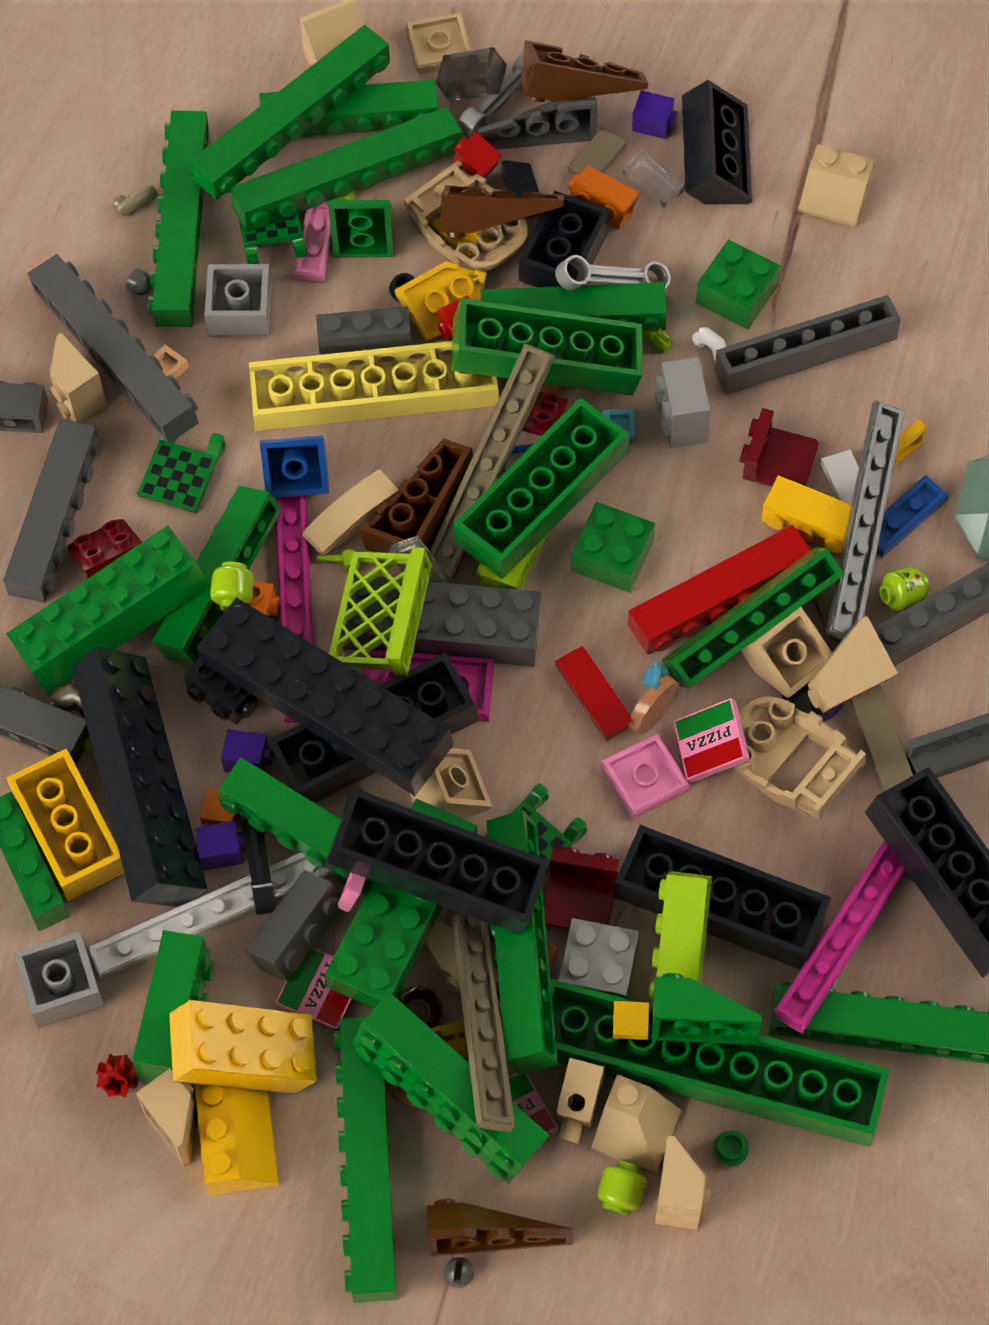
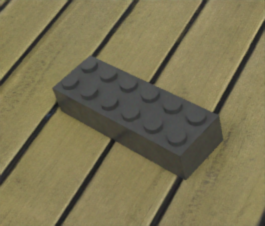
M377 577L369 585L376 591L388 583L389 580L386 577ZM429 581L413 653L441 655L446 652L447 655L494 658V663L535 667L541 615V592ZM363 587L353 594L352 600L355 604H358L371 594ZM394 588L381 597V599L388 606L399 598L400 593ZM375 601L362 612L369 619L383 608ZM357 614L346 622L345 627L351 632L364 623V621ZM388 615L374 626L380 633H383L393 625V620ZM368 629L358 636L356 640L363 647L377 636L371 629ZM352 642L343 647V649L358 650ZM382 643L373 650L387 651V648Z

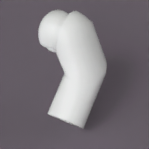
M708 327L699 328V331L693 333L692 340L694 344L699 348L705 345L711 348L715 362L716 351L726 347L725 340Z

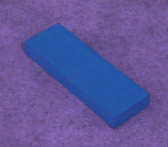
M925 475L885 510L876 553L883 558L948 500L949 495Z

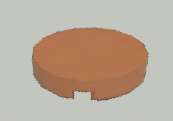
M670 676L660 678L658 682L662 685L657 689L653 687L648 689L631 714L633 721L629 723V727L639 735H643L653 728L674 701L679 690V683Z

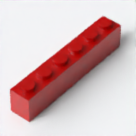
M791 525L628 610V626L647 655L656 650L658 652L669 648L675 640L682 636L690 637L697 633L701 626L717 620L810 552L811 549L794 525Z

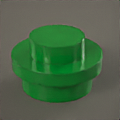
M726 1131L716 1138L713 1147L714 1155L723 1165L737 1166L747 1158L749 1145L746 1138L739 1132Z

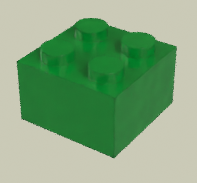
M728 239L697 282L695 303L749 329L777 289L781 265Z
M596 501L572 552L571 571L631 593L653 545L655 523Z

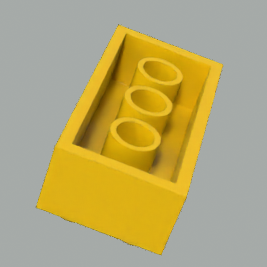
M67 748L6 777L10 789L67 902L124 874L118 846Z
M189 1000L170 1013L173 1081L292 1094L300 1092L317 1081L312 1015L195 1000Z

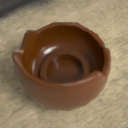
M412 986L398 995L397 999L430 1029L440 1026L444 1017L443 1003L432 989L423 986Z

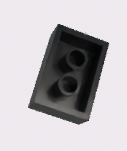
M554 191L553 194L564 195L563 207L542 213L519 259V281L535 287L561 286L556 279V268L562 261L572 255H579L585 258L589 265H593L609 232V209ZM567 264L569 276L573 280L579 281L580 275L578 270L574 266Z

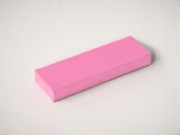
M328 201L318 207L305 210L302 232L307 256L297 258L294 272L295 280L325 282L332 244Z

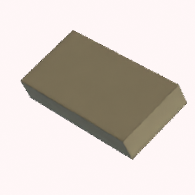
M601 128L570 164L568 174L572 176L575 173L580 174L587 165L605 173L626 148V141Z

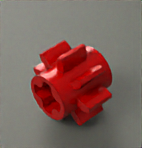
M109 1054L106 1064L102 1062L98 1064L96 1074L99 1078L96 1086L102 1087L108 1094V1097L122 1095L125 1098L127 1097L129 1087L132 1089L137 1088L139 1077L136 1075V1069L127 1054L124 1056Z

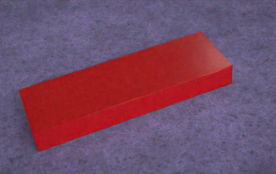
M584 646L555 660V666L606 741L630 728L629 723L633 721L631 715Z

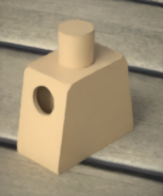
M573 1058L569 1059L556 1109V1118L562 1121L558 1140L578 1145L582 1128L591 1129L605 1080L604 1067ZM574 1102L584 1103L583 1109L578 1112L571 1110V1106Z

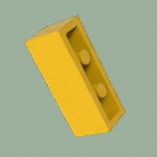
M778 475L763 504L761 521L777 530L794 525L804 541H812L825 546V548L833 553H842L851 504Z

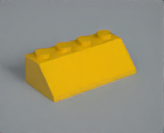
M194 1083L204 1182L209 1196L279 1186L268 1091Z

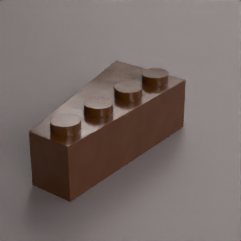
M443 438L417 466L418 471L409 480L405 479L399 485V491L388 503L385 501L377 509L378 514L369 523L366 521L359 528L365 549L378 553L411 554L412 548H425L427 554H429L473 458L472 448Z

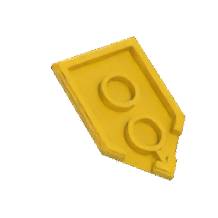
M445 261L394 291L401 306L408 307L410 321L421 339L427 343L441 335L438 330L439 321L435 312L467 295L471 300L480 301L481 290H483L487 272L458 266L456 263Z

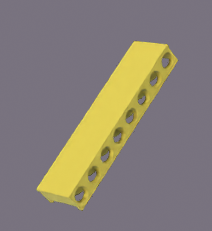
M452 341L249 362L255 431L496 406L500 399L497 377L451 371L452 355L443 356L440 353L445 350H452ZM416 353H422L426 355L423 358L419 359L409 358L411 355ZM387 356L395 358L390 362L378 361L380 358ZM352 360L364 361V363L360 365L348 364ZM322 363H331L334 365L330 368L317 367ZM292 366H300L303 368L302 370L296 372L287 371V369ZM263 369L273 371L267 375L256 374L257 371Z

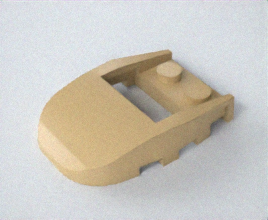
M459 160L404 199L407 212L429 244L453 263L458 264V266L472 270L487 271L504 263L525 244L527 224L524 218L480 230L478 232V240L473 243H462L456 249L452 245L447 244L428 225L431 219L441 213V195L445 185L485 187L486 194H492L493 191H496L487 185L486 179L476 173L471 176L463 171V163ZM487 237L492 243H486L482 238ZM477 245L480 246V248H481L482 251L479 252V249L477 248ZM469 251L474 253L475 256L470 259L463 253Z
M772 696L760 697L750 701L739 711L750 761L733 768L753 786L778 804L821 819L824 810L859 768L865 766L866 753L860 750L857 754L846 745V737L837 729L833 731L823 723L822 717L812 711L810 714L796 709L794 703ZM807 737L828 749L793 792L783 791L770 783L772 778Z

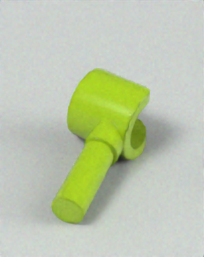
M346 549L342 554L337 555L325 554L322 556L317 554L316 561L343 563L344 571L348 572L353 552L356 551L354 549Z

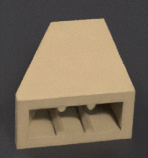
M868 616L861 618L853 625L808 683L810 701L814 707L820 708L822 713L859 696L898 674Z

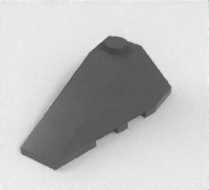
M595 96L550 101L478 128V134L495 149L591 141L597 134V99Z

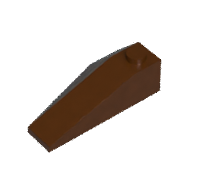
M525 40L522 87L526 96L533 101H561L645 90L648 88L649 83L643 72L610 62H605L603 66H600L596 61L589 59L590 56L580 54L579 57L574 58L562 54L563 48Z
M445 185L441 195L440 232H447L448 237H465L466 233L477 232L563 207L564 195L524 192L522 197H516L515 192L506 189L486 194L485 187Z
M439 1199L434 1201V1205H427L428 1238L431 1256L573 1245L572 1228L463 1202L455 1203L454 1199Z

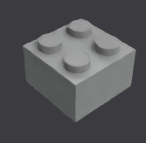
M208 264L205 320L208 336H269L272 293L269 264Z
M699 357L662 362L661 375H656L658 392H655V402L657 410H662L663 418L660 420L663 437L668 436L671 448L707 443L711 409Z
M572 918L558 981L627 999L638 948L639 931Z
M80 931L14 952L31 1013L38 1028L104 1006L87 947Z

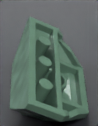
M989 455L968 462L954 516L964 537L973 548L972 551L976 558L989 561Z

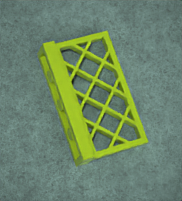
M412 548L411 554L353 552L329 651L331 656L351 668L393 670L395 676H408L432 568L425 548ZM360 563H374L377 567L364 577L358 572ZM396 564H406L405 571L395 578L387 571ZM383 574L389 582L374 591L369 583ZM365 587L371 595L355 604L352 600L353 594ZM396 588L400 593L399 598L387 606L381 597ZM377 601L383 609L368 619L362 611ZM358 614L364 623L349 632L345 627L346 622ZM389 615L393 620V625L383 633H380L374 625ZM368 629H371L377 637L362 647L356 638ZM350 642L358 649L348 657L338 656L340 649ZM383 643L387 648L385 658H371L368 653Z

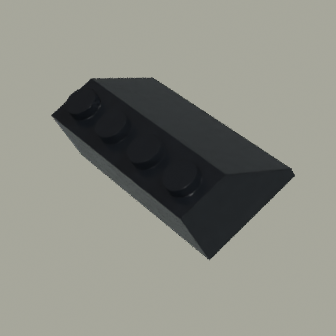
M706 80L682 95L685 192L705 205L749 204L752 202L747 104L710 80Z

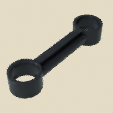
M240 814L246 842L256 915L273 913L276 909L264 832L252 827L248 822L249 819Z

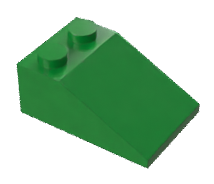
M328 200L334 258L394 257V215L390 200Z
M667 973L663 974L662 977H655L652 1007V1040L757 1045L762 1015L691 978H683L680 974Z

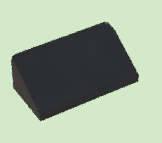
M509 160L501 161L502 175L507 190L515 192L516 197H522L524 192L540 193L530 163Z

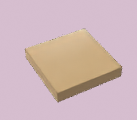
M462 12L405 23L417 74L474 64V55Z

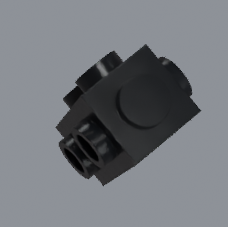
M201 656L183 675L187 694L198 703L202 701L211 706L212 712L224 721L229 719L237 725L243 717H249L256 708V696L206 666Z

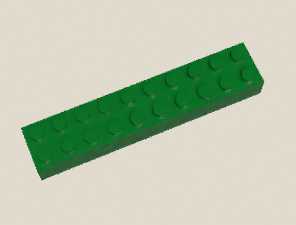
M550 979L558 1063L568 1065L569 1059L573 1058L604 1067L605 1075L616 1078L618 1074L657 1090L870 1147L875 1134L890 1069L760 1034L757 1045L652 1040V1005H649L648 1040L613 1038L614 1001H637Z

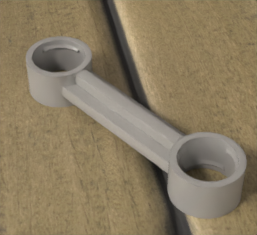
M524 51L514 62L512 71L477 108L469 107L462 114L458 121V126L462 130L463 136L469 139L475 132L478 133V128L488 125L489 119L522 86Z
M572 255L562 261L557 266L555 272L558 283L567 290H576L585 283H650L647 277V270L652 271L657 276L659 282H665V289L671 281L669 270L658 261H652L640 269L589 265L585 258L579 255ZM567 264L574 266L578 270L580 275L579 281H575L569 276Z

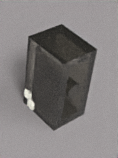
M494 47L443 55L436 84L449 101L499 94L507 64Z

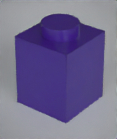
M641 90L633 111L632 131L666 139L669 128L674 129L677 123L678 111L674 110L675 98Z
M227 729L221 756L224 772L230 773L240 757L262 771L265 770V766L270 767L273 751L268 745L267 735Z
M235 821L195 828L203 871L243 864L241 852L246 851L244 831H237Z

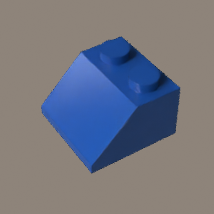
M323 435L260 440L265 491H269L274 498L329 493L327 456Z

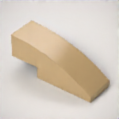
M379 469L334 501L303 531L302 535L324 556L359 535V528L366 521L369 523L378 514L377 509L385 501L388 503L399 490Z

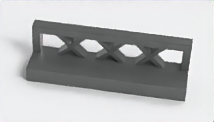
M989 713L910 739L905 754L913 775L929 767L938 778L988 761Z

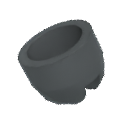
M139 268L135 269L127 280L126 289L137 295L147 294L151 290L150 276Z
M462 1257L451 1259L445 1266L446 1281L455 1288H463L469 1285L473 1279L471 1263ZM458 1263L463 1264L461 1280L454 1279L456 1264Z

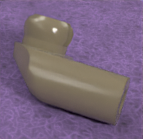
M149 185L128 197L124 195L117 196L113 200V208L117 210L118 214L127 216L157 199L158 193L152 185Z
M68 684L57 689L51 697V701L64 711L68 710L67 707L73 704L82 707L75 684Z

